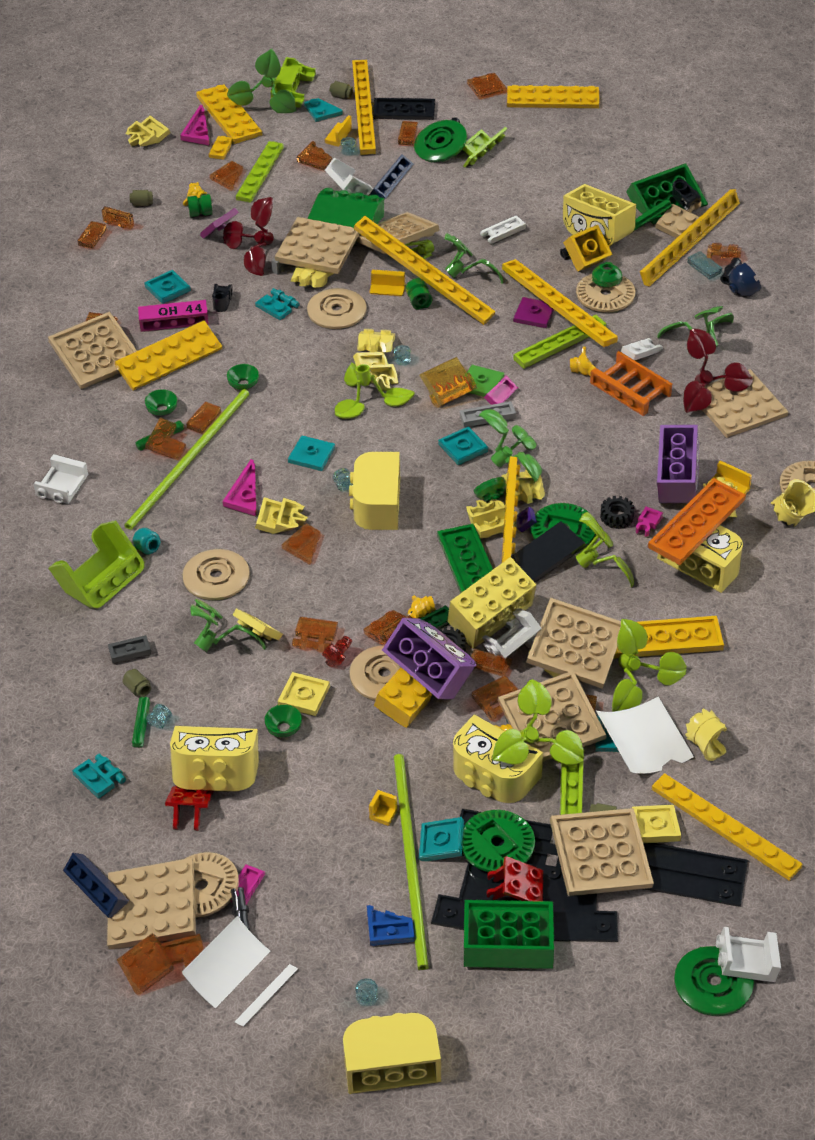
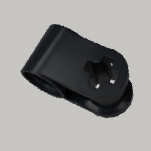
M677 179L673 182L672 197L683 209L688 210L691 205L701 202L699 193L685 180Z
M214 284L212 300L213 309L216 312H224L228 309L233 294L232 284L228 286Z

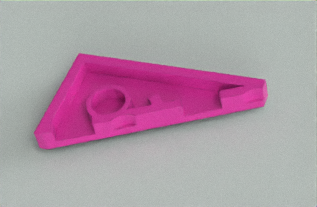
M199 105L181 133L180 139L182 141L209 145L203 105Z
M250 459L224 498L223 506L256 516L254 460Z

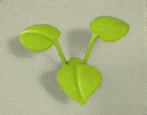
M351 362L346 370L344 381L348 386H357V398L355 401L352 399L340 401L335 406V416L344 419L359 416L365 408L364 404L359 403L361 385L367 386L371 381H373L382 397H385V404L396 407L407 403L414 396L415 392L404 388H390L384 393L375 380L374 375H371L368 365L362 364L356 367V364Z
M589 512L584 513L579 521L588 525L595 532L596 537L581 553L576 555L577 561L583 568H586L591 563L596 565L597 563L613 559L628 578L632 588L634 585L633 573L621 557L612 555L597 559L599 554L596 548L603 542L611 548L613 543L595 518Z
M621 619L617 646L620 652L623 653L618 659L619 666L624 668V672L628 674L630 679H623L618 683L613 695L612 712L630 709L641 704L642 690L636 686L637 681L630 671H636L640 666L659 670L657 679L664 685L677 683L684 677L687 671L683 658L675 652L664 654L660 659V666L640 662L639 657L635 655L638 654V649H643L646 646L648 640L647 632L639 623L629 619Z
M533 679L529 680L518 695V706L523 713L527 715L533 714V718L526 728L520 731L509 729L499 736L494 746L492 760L511 765L520 764L528 756L529 748L527 744L552 742L554 744L550 748V755L555 761L566 765L582 762L584 760L583 746L576 733L564 730L557 734L556 740L553 738H539L538 730L533 727V723L537 719L538 714L546 715L550 711L551 697L541 683Z

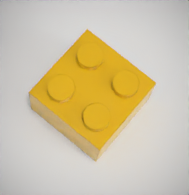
M598 225L574 234L563 242L578 272L605 261L612 255Z
M401 667L377 693L374 706L407 728L430 702L432 693Z

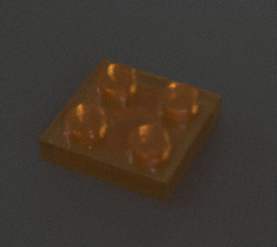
M489 73L467 80V84L479 100L507 93V87L496 73Z
M153 933L117 959L137 995L144 993L175 969L157 936Z

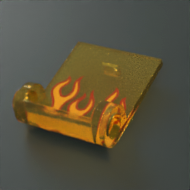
M457 357L419 374L431 394L429 395L433 405L437 404L438 407L477 388L472 375L466 372Z

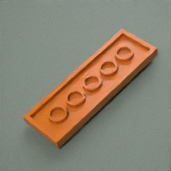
M713 478L648 542V548L681 565L745 501L746 495Z

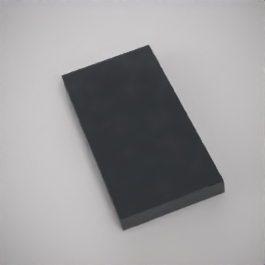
M374 98L373 119L434 120L435 99Z
M560 521L513 554L511 558L535 583L585 548L586 545L582 539Z

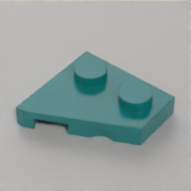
M319 98L304 102V106L315 122L343 115L342 109Z

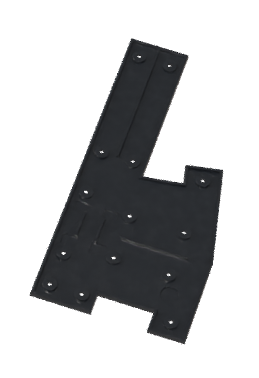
M462 809L460 817L463 818L465 825L469 819L481 812ZM525 820L531 826L535 836L534 852L526 864L543 870V901L553 902L554 941L618 942L617 911H597V893L568 896L559 857L556 866L545 865L548 854L558 856L556 845L550 843L553 833L551 824ZM495 837L491 840V843L495 846H501L504 840L500 837ZM643 843L654 882L652 888H645V890L741 907L748 860L657 843ZM468 861L459 898L438 894L431 924L464 930L465 900H493V895L489 898L487 897V890L496 888L504 882V879L494 882V877L488 880V872L478 869ZM510 896L496 899L497 901H521Z

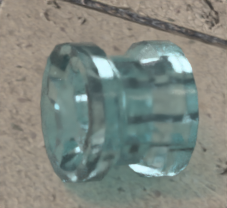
M351 137L343 138L341 140V153L346 156L354 155L357 151L355 147L356 140Z
M400 345L394 348L395 364L405 366L411 362V349L408 346Z
M341 468L334 472L332 478L340 491L348 490L349 485H353V483H350V471L348 469Z
M156 704L153 707V712L149 713L146 719L151 726L163 729L166 721L172 717V712L165 705Z
M367 978L357 982L355 987L357 1002L367 1007L375 1004L378 1000L377 983Z

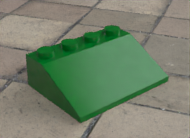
M686 163L631 183L626 191L631 202L636 204V208L642 214L666 199L670 200L671 204L682 208L673 199L672 188L675 180L683 179L699 193L701 207L708 205ZM665 212L660 214L650 222L653 225H655L659 221V219L665 214Z
M324 188L317 195L307 219L354 228V225L366 216L378 224L384 217V198L378 195L368 196L363 193H348L346 190L335 191L332 188Z
M465 900L464 967L553 969V902Z

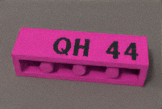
M206 300L138 307L141 332L191 327L204 320L209 325Z

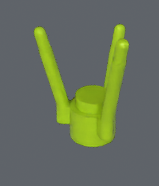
M428 239L405 244L406 246L418 245L411 250L418 251L420 255L424 254L425 256L422 257L424 259L431 257V253L434 252V245Z

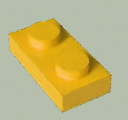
M218 136L209 152V158L224 160L233 143L232 138Z

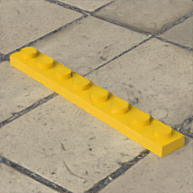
M512 456L509 458L507 469L501 564L515 552V543L512 542V538L516 536V527H513V522L517 520V511H514V507L518 505V496L515 495V491L519 489V480H516V476H519L520 465H517V457Z
M664 773L652 785L651 790L788 881L802 868L803 864L667 774Z

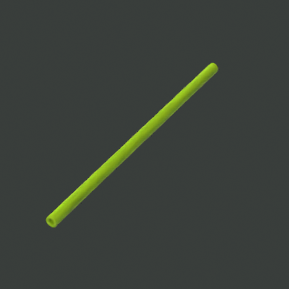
M243 389L129 518L124 524L125 528L132 530L239 408L249 396V392L246 389Z
M396 754L394 756V766L418 970H427L429 965L405 762L402 754Z

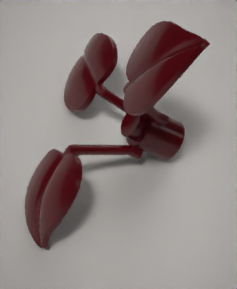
M272 197L258 199L251 207V218L256 221L255 225L261 229L255 235L242 233L243 225L238 221L228 223L223 230L224 242L231 249H237L241 245L242 237L254 238L259 243L251 247L250 251L244 255L245 268L250 273L259 276L264 275L266 262L265 251L261 246L271 245L274 240L273 234L268 232V229L263 228L269 223L273 208Z
M690 330L687 340L688 353L695 359H702L703 357L705 359L700 368V373L695 376V381L688 383L685 387L683 404L686 413L700 411L710 405L712 395L710 390L704 387L714 380L725 378L724 386L732 392L742 391L753 382V378L747 368L737 362L731 363L725 368V375L713 377L710 371L705 370V366L708 361V355L713 354L716 350L715 340L704 330Z

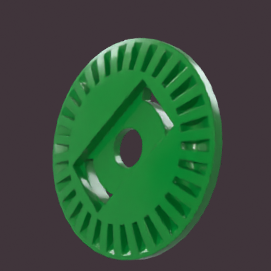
M454 120L434 122L417 135L414 142L415 152L421 159L428 162L448 160L457 155L467 142L466 129L461 123ZM439 138H445L442 143H436Z
M556 503L543 507L536 512L535 518L537 523L532 525L530 529L533 538L536 539L560 521L568 526L576 535L578 534V528L581 526V532L577 536L585 542L586 546L591 543L596 535L588 525L579 521L581 516L588 511L580 506L569 503Z
M506 810L484 811L469 819L463 827V855L472 865L483 871H495L503 866L505 856L527 863L534 852V832L527 821L515 813ZM495 837H500L504 840V843L501 846H495L491 843V840Z
M716 946L696 948L684 955L675 969L674 984L679 997L693 1010L705 1015L723 1016L734 1013L745 1006L752 995L754 980L722 975L721 965H718L720 951ZM711 975H716L720 978L721 982L718 985H711L708 983L707 978Z

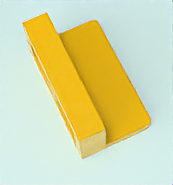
M348 115L342 123L338 122L325 138L326 144L338 147L352 130L351 116Z
M372 269L370 294L403 296L405 272Z
M723 461L718 462L717 472L711 480L713 478L717 479V477H724L726 482L733 483L734 487L737 486L738 491L746 495L750 490L752 475Z

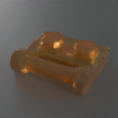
M392 610L378 620L373 621L363 630L369 638L385 645L402 618L412 617L410 615L406 617Z
M504 675L472 691V698L485 712L489 720L492 721L497 718V715L503 713L500 705L495 708L491 707L498 703V697L518 689Z

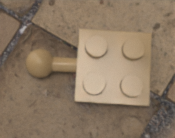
M701 202L691 205L688 210L672 204V208L668 209L659 219L655 228L677 238L699 218L691 212L699 209Z

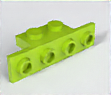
M504 127L492 138L481 129L467 140L462 150L469 157L463 167H467L469 164L474 165L478 157L482 158L487 153V149L492 150L497 141L500 143L505 138L504 133L507 128Z

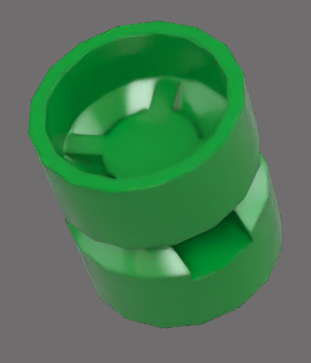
M210 194L201 195L200 198L197 196L187 197L190 218L198 217L200 213L204 216L213 215Z
M415 278L407 283L405 290L413 308L416 310L428 308L432 304L433 299L426 282L421 278Z

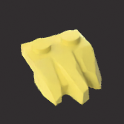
M152 116L146 118L142 123L134 122L128 127L126 132L127 135L131 136L128 139L131 147L138 144L141 147L159 143L171 133L166 126Z
M296 266L291 282H300L299 286L304 287L307 285H312L314 288L323 287L326 285L328 277L334 273Z
M364 329V331L359 333L357 350L391 352L393 350V342L395 341V333H391V330L374 332V329Z
M364 352L353 355L356 367L362 364L370 367L371 375H374L382 391L389 390L390 383L398 384L394 364H388L384 352Z
M527 470L520 472L519 476H516V480H519V489L515 491L518 501L522 500L529 504L533 502V498L542 499L545 496L541 475L535 483ZM507 474L501 475V477L505 478L507 484Z
M264 497L255 529L276 534L303 526L308 517L301 514L305 506L283 498L281 503Z
M492 499L490 503H486L483 500H476V507H466L470 522L474 524L481 539L503 533L505 505L502 501Z

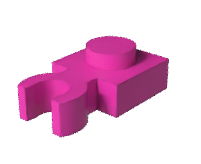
M645 507L638 518L636 533L638 534L640 530H645V537L649 536L650 528L656 529L663 518V512Z

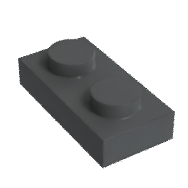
M146 635L108 644L113 664L151 654Z

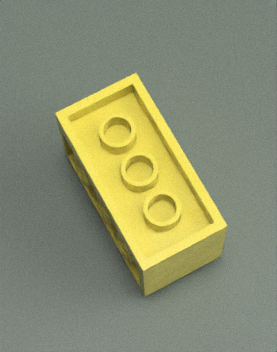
M510 557L450 601L448 623L455 630L459 629L460 633L463 632L466 643L471 648H475L484 642L483 636H492L504 627L508 621L515 619L516 617L512 612L517 608L527 610L532 606L536 584Z

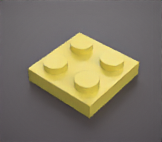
M237 608L233 613V616L238 618L237 623L250 628L255 634L263 636L270 641L272 638L279 640L283 635L258 618Z
M292 672L278 699V705H291L301 713L316 716L330 688V682Z
M674 805L632 807L634 808L643 843L681 841V832Z

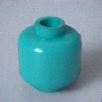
M143 527L135 532L132 542L137 550L150 555L158 550L161 540L156 532Z

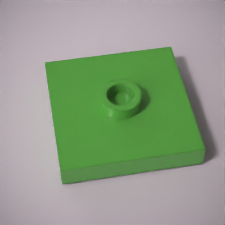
M471 365L464 377L467 380L468 387L472 389L468 393L484 397L504 378V373Z

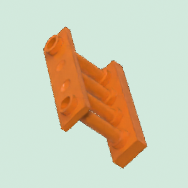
M620 351L616 354V364L605 372L597 368L591 370V384L642 416L648 413L649 402L661 393L668 397L672 394L671 382ZM621 368L628 372L619 380L610 377ZM633 377L642 380L631 389L624 386ZM647 385L655 388L645 397L637 394Z

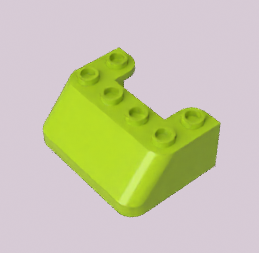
M116 520L102 523L93 530L91 538L98 551L76 570L73 571L69 564L63 560L56 561L48 568L66 594L92 609L103 606L144 569L143 559Z

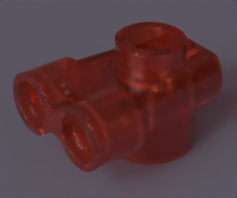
M343 636L335 645L330 643L325 648L322 656L327 659L325 663L329 667L342 664L346 658L343 654L352 644V639L348 636Z

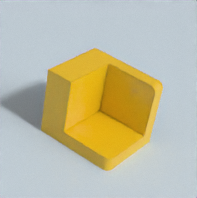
M377 790L369 804V819L389 826L397 812V797Z

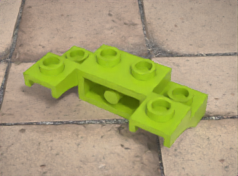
M286 57L280 73L274 81L275 93L277 94L279 90L289 91L294 96L296 107L301 108L305 99L304 94L297 93L296 89L300 80L313 81L316 68L307 67L295 58Z

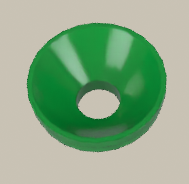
M605 262L593 270L592 281L602 287H613L621 283L622 271L611 262Z
M238 364L228 370L227 380L233 388L247 390L257 384L259 372L252 365ZM242 380L249 382L248 384H238Z
M165 389L152 391L145 398L146 409L156 416L168 415L177 407V396L172 391ZM160 406L167 407L166 410H157Z
M504 477L492 478L478 485L473 492L478 499L490 502L492 499L498 500L503 496L507 485Z
M277 705L268 710L265 715L266 729L276 737L292 736L301 727V713L291 705ZM286 723L290 728L286 731H281L278 729V726Z

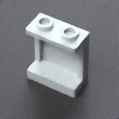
M333 158L325 169L342 190H346L348 193L369 195L373 190L369 184L353 176L356 171L354 168L336 158Z
M53 454L50 458L51 469L42 482L35 481L33 484L35 495L42 499L54 500L57 503L69 504L88 476L87 465L85 462Z
M517 608L512 612L519 621L516 625L497 640L486 635L482 638L486 642L483 645L488 652H493L495 656L499 655L506 658L542 628L531 613Z
M723 927L721 935L718 934L716 939V947L720 951L718 965H721L722 975L775 982L781 969L776 933L767 932L764 940L730 936L729 927Z

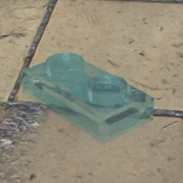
M701 251L687 258V263L708 279L722 273V267Z

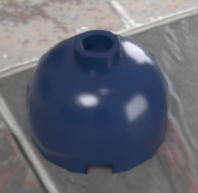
M739 263L729 274V288L734 294L737 293L740 296L746 297L761 290V284L759 280H755V272L746 263Z

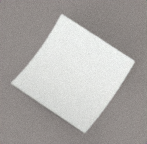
M659 697L622 711L601 712L596 710L630 772L654 773L662 771V766L671 759L683 763L694 757Z
M236 916L182 971V974L196 991L216 1008L263 960L270 950ZM289 964L235 1022L244 1026L298 968Z

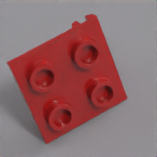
M172 786L165 806L174 807L173 830H178L180 805H194V830L199 831L201 808H208L214 790H189Z
M505 856L503 866L495 871L488 872V880L494 877V882L504 879V882L496 888L487 890L488 898L493 895V900L510 896L521 901H543V870Z

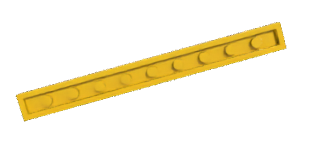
M352 60L360 155L376 154L367 60Z
M730 189L640 271L645 286L650 287L740 204L736 189Z
M364 216L354 225L355 231L483 325L494 316L495 311L368 217Z
M514 259L502 264L503 271L602 347L618 342L616 334L518 260Z

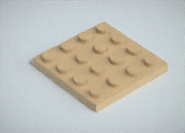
M409 212L377 224L404 245L410 242H417L422 237L433 236L435 232L440 231L438 224ZM359 234L356 242H359L360 244H363L383 254H386L383 250H381L368 239H366L364 236Z
M297 217L276 253L275 261L339 274L359 233L353 227Z
M110 312L48 337L49 343L80 389L119 374L120 372L115 366V361L137 351Z
M751 369L748 371L753 378V382L742 391L732 392L726 389L724 386L725 378L704 387L710 390L712 401L703 411L726 438L788 416L786 408Z
M550 598L540 623L542 629L535 636L526 663L561 675L574 671L579 681L603 689L618 647L617 637L621 621Z
M574 671L540 682L550 694L551 709L546 715L538 714L537 719L533 723V727L538 730L539 738H553L556 740L559 732L569 730L578 735L583 747L606 739V733ZM521 689L498 697V702L508 723L513 729L518 731L526 728L533 718V714L527 715L523 713L518 706V695ZM534 742L529 744L543 752V761L552 759L550 748L554 743Z
M634 808L554 815L550 817V824L568 896L653 887L654 882Z
M192 858L108 873V879L129 900L114 916L108 918L107 946L109 949L126 948L196 935L195 875Z

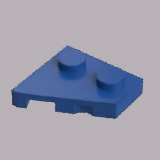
M367 905L370 946L414 942L412 918L403 915L398 916L387 910L385 913L374 910V906Z

